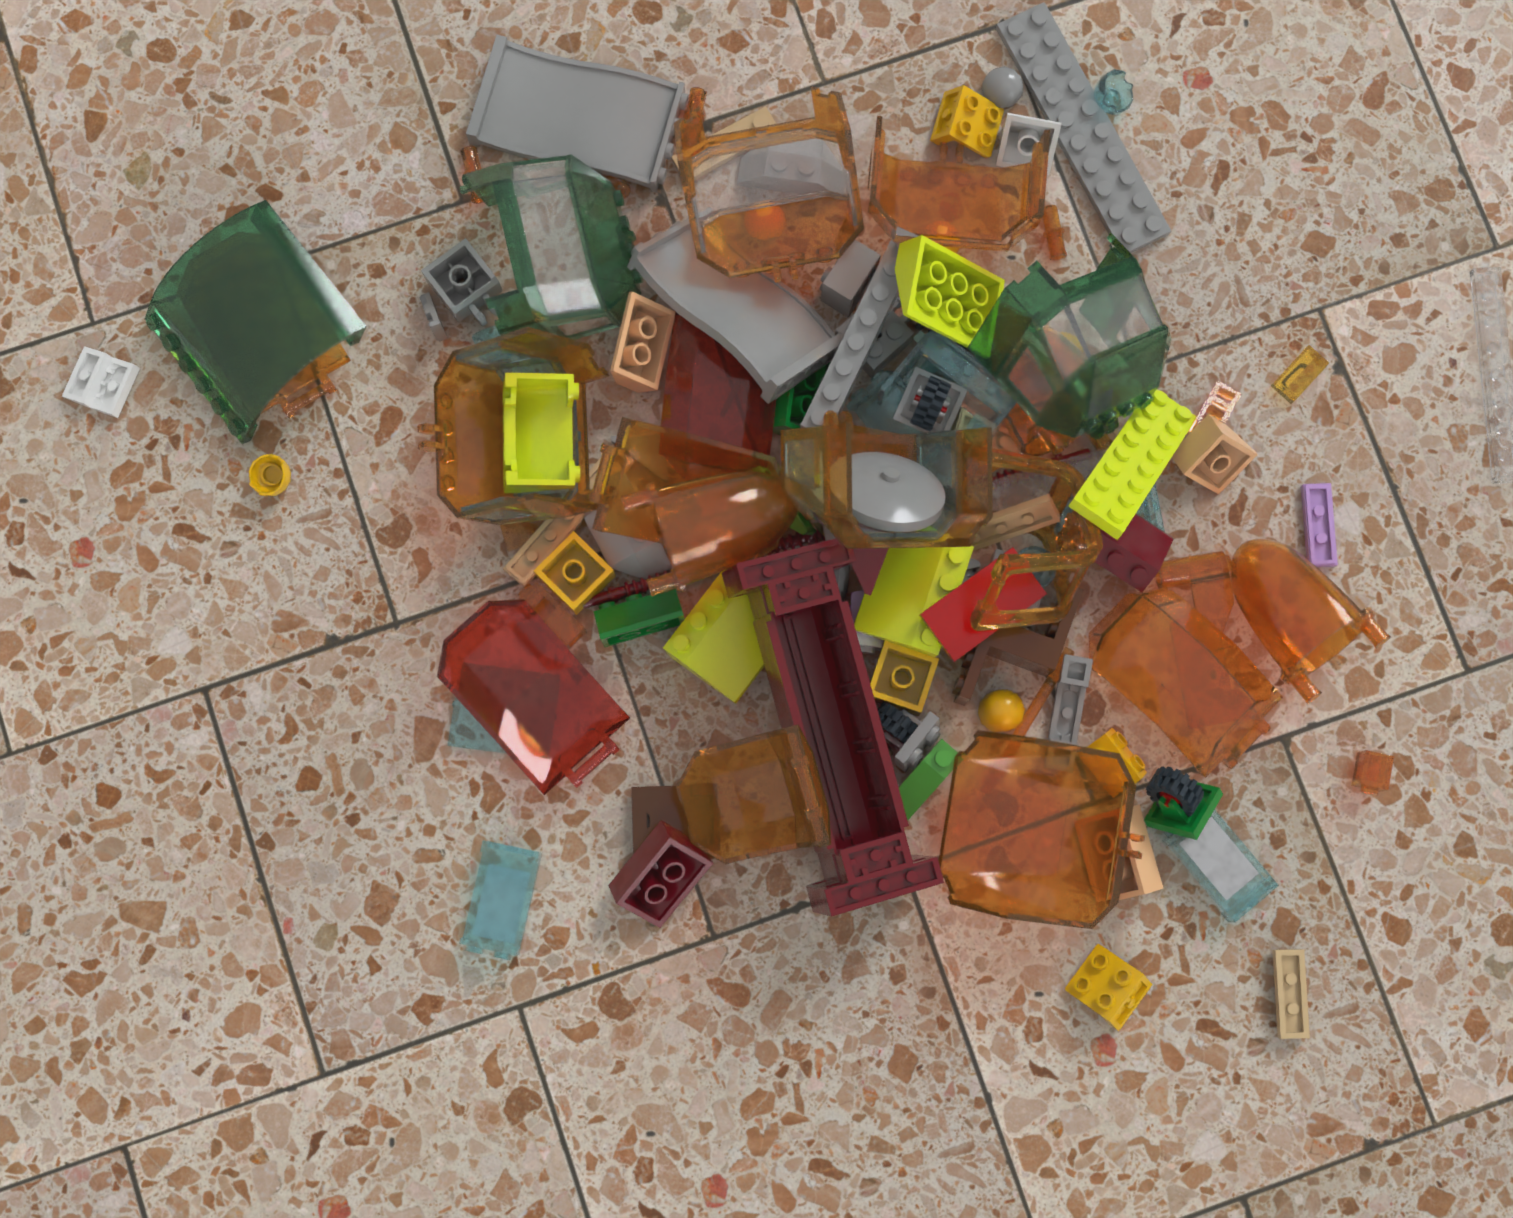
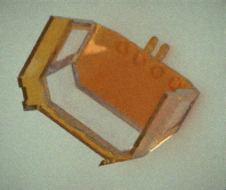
M810 86L815 117L705 137L700 106L692 111L693 117L688 120L681 118L674 122L677 161L697 259L728 278H744L754 273L773 272L775 283L781 282L782 268L789 267L792 280L799 279L797 268L816 262L828 263L833 259L840 258L863 231L864 223L851 128L840 92L830 91L826 95L820 93L818 87Z

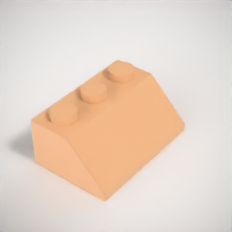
M629 292L610 369L616 384L637 393L658 390L676 311L635 292Z
M1140 804L1074 821L1098 905L1163 889Z

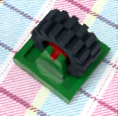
M1162 766L1156 770L1146 787L1147 795L1151 796L1152 802H1155L1144 818V822L1147 827L1197 840L1222 798L1223 793L1219 787L1199 783L1195 779H1189L1190 775L1187 773L1185 775L1181 774L1179 769L1173 771L1172 767L1167 766L1165 768Z

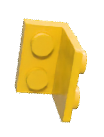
M965 85L945 91L930 141L936 145H941L955 140L982 157L989 158L993 151L1004 109L997 107L992 101Z
M1097 944L1065 987V990L1119 1031L1153 984L1139 970L1102 945Z

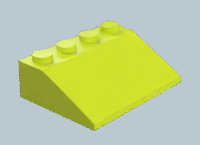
M923 235L899 243L895 274L903 315L986 358L992 357L1005 280Z
M921 530L911 532L887 531L891 544L871 596L864 592L854 622L857 632L883 641H888L933 657L938 656L941 645L919 614L962 584L974 547L948 537Z
M731 558L664 645L663 649L673 660L736 704L764 668V662L753 625L754 617L748 595L728 598L722 572L738 563Z

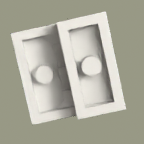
M84 346L62 397L118 418L140 368L135 364L113 358L107 353Z

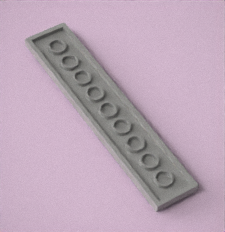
M1045 2L998 23L996 30L1045 120L1061 123L1058 143L1121 258L1168 236L1171 233L1168 223Z

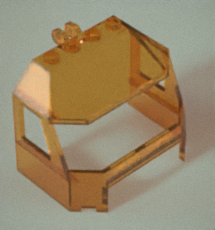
M877 116L870 152L866 199L867 212L893 242L901 243L915 238L897 235V226L916 235L1002 242L1013 233L1006 244L929 238L945 247L1008 252L1038 227L1044 216L1050 130H1044L1040 141L1033 145L1030 163L996 168L972 166L963 163L964 145L957 144L955 149V162H946L948 146L947 143L940 142L939 161L901 160L885 154V131L882 129L883 116Z

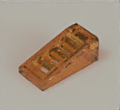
M1217 381L1189 431L1192 432L1207 416L1205 413L1210 414L1225 424L1242 394ZM1219 394L1222 397L1228 399L1229 401H1231L1230 404L1216 397L1215 395ZM1211 403L1214 404V405H1216V406H1218L1219 408L1225 410V412H1223V411L1219 410L1218 408L1212 406Z

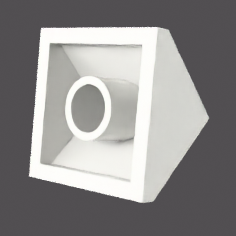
M1007 113L1002 128L996 166L1049 176L1061 123Z

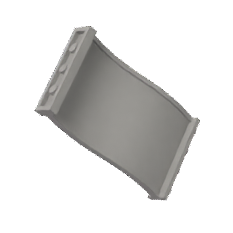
M496 35L466 135L470 145L478 147L483 145L522 158L606 174L651 189V192L657 193L659 184L663 185L666 179L667 169L664 166L666 159L671 160L674 144L671 142L673 135L679 134L682 122L679 115L681 110H686L689 94L685 93V83L683 82L676 84L634 70L551 55L510 42L505 36Z
M710 207L700 212L695 211L683 222L677 221L667 231L656 233L651 240L645 243H638L631 251L632 257L627 267L630 270L636 268L648 285L664 302L728 350L762 389L760 397L768 404L832 361L844 335L841 332L835 335L823 318L802 297L739 251L711 218L712 209Z

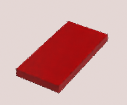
M1012 547L919 614V616L952 662H955L1047 593Z

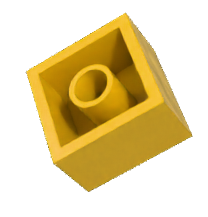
M574 531L534 570L537 578L575 615L584 608L590 599L600 593L616 577L614 570Z
M884 641L870 681L875 702L881 704L887 702L898 710L902 711L904 709L910 714L919 716L922 713L939 658Z

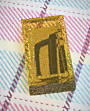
M1308 345L1274 381L1271 387L1292 404L1326 368L1329 362Z

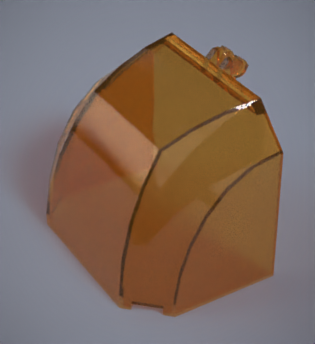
M978 730L973 735L975 740L965 751H959L954 760L938 860L942 876L950 892V895L947 897L949 903L1005 919L1093 929L1119 903L1125 858L1142 859L1140 851L1127 850L1128 839L1135 842L1145 840L1144 835L1129 833L1136 785L1120 753L1034 737Z

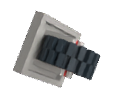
M915 367L893 419L945 441L968 389L919 367Z
M883 702L878 709V714L886 742L899 751L895 755L896 766L903 772H906L909 767L914 770L923 758V755H921L923 749L927 745L932 747L941 735L939 733V717L930 711L921 722L906 710L898 711L893 705L891 706L889 703Z

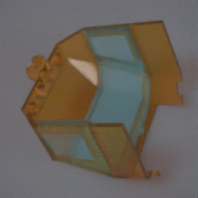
M525 327L451 352L434 384L435 424H419L417 429L418 433L426 435L435 434V442L429 440L420 441L418 449L425 452H436L437 496L456 518L502 525L575 516L596 511L601 505L600 500L605 494H609L614 486L607 485L590 490L586 383L609 377V374L604 367L599 368L593 358L595 352L590 344ZM505 373L574 374V383H579V400H574L572 406L573 460L575 466H580V483H575L574 488L504 493L503 381Z
M828 410L823 416V426L781 430V490L806 520H816L834 535L840 544L848 549L970 547L977 537L975 535L982 526H986L993 517L992 427L918 434L853 433V419L850 412L842 411L838 416L837 412ZM862 452L890 453L915 461L931 471L941 482L945 491V503L938 520L924 529L911 532L884 531L859 523L852 514V454Z

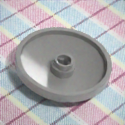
M862 452L849 455L835 464L828 483V491L833 503L845 515L863 525L884 531L911 532L924 529L938 520L945 503L944 488L931 471L915 461L890 453Z

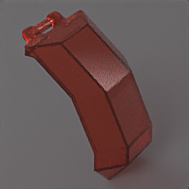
M675 311L667 363L658 452L683 480L736 486L735 483L760 463L769 464L776 399L768 404L760 397L762 389L744 366L719 342Z
M525 599L487 601L443 640L437 677L494 738L543 795L548 793L565 776L578 788L583 784L582 780L611 754L615 755L620 751L618 746L609 737L625 724L630 717L585 669ZM601 743L604 744L595 754H593V755H592L585 763H583L576 771H573V770H572V769H573L578 763H580L588 754H590L598 745H600Z

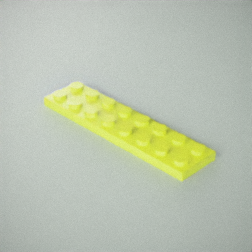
M1151 386L1077 492L1069 507L1118 540L1197 419V416L1192 414L1188 408L1170 399L1163 391Z

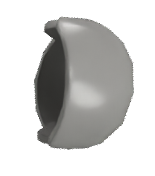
M1005 66L993 69L986 75L982 83L983 97L992 101L999 108L1014 106L1023 95L1021 76L1014 69Z

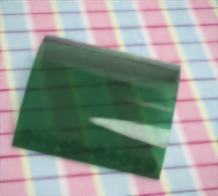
M267 200L254 204L233 215L194 243L165 274L152 296L145 316L148 328L156 333L162 341L164 348L174 356L181 370L188 374L198 392L206 397L213 411L220 415L227 424L230 433L236 436L241 444L252 440L258 426L256 424L258 417L273 397L295 375L342 341L346 340L350 346L359 343L367 327Z

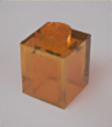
M1368 750L1357 752L1351 786L1360 787L1361 793L1378 795V792L1389 790L1394 756Z

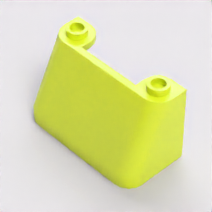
M505 373L503 381L504 493L570 489L575 487V483H580V466H575L573 460L572 406L574 400H579V383H574V374Z

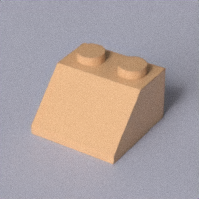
M1208 414L1180 443L1172 458L1185 476L1220 494L1258 454L1226 424Z

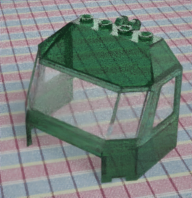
M572 154L500 163L462 175V182L464 186L460 187L462 194L474 191L488 207L498 205L517 290L484 300L488 309H495L499 318L495 320V326L498 333L523 355L621 327L628 294L632 291L641 295L640 283H643V277L636 268L630 270L627 267L632 257L631 251L635 247L633 242H635L636 236L634 231H631L627 215L622 214L621 206H624L625 203L620 189L616 190L611 181Z
M1111 232L1107 237V240L1111 243L1109 245L1110 250L1096 271L1061 285L1036 260L1027 268L1030 272L1028 276L1019 283L1013 280L1004 288L968 346V349L1037 426L1073 438L1086 433L1087 435L1090 434L1095 440L1100 439L1104 434L1113 433L1119 426L1118 417L1122 416L1125 418L1135 409L1140 408L1142 410L1151 404L1154 400L1152 395L1158 389L1172 340L1169 328L1162 323L1148 291L1143 271L1137 259Z

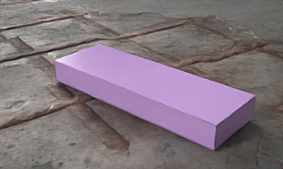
M1331 483L1301 485L1307 568L1336 567L1338 562Z

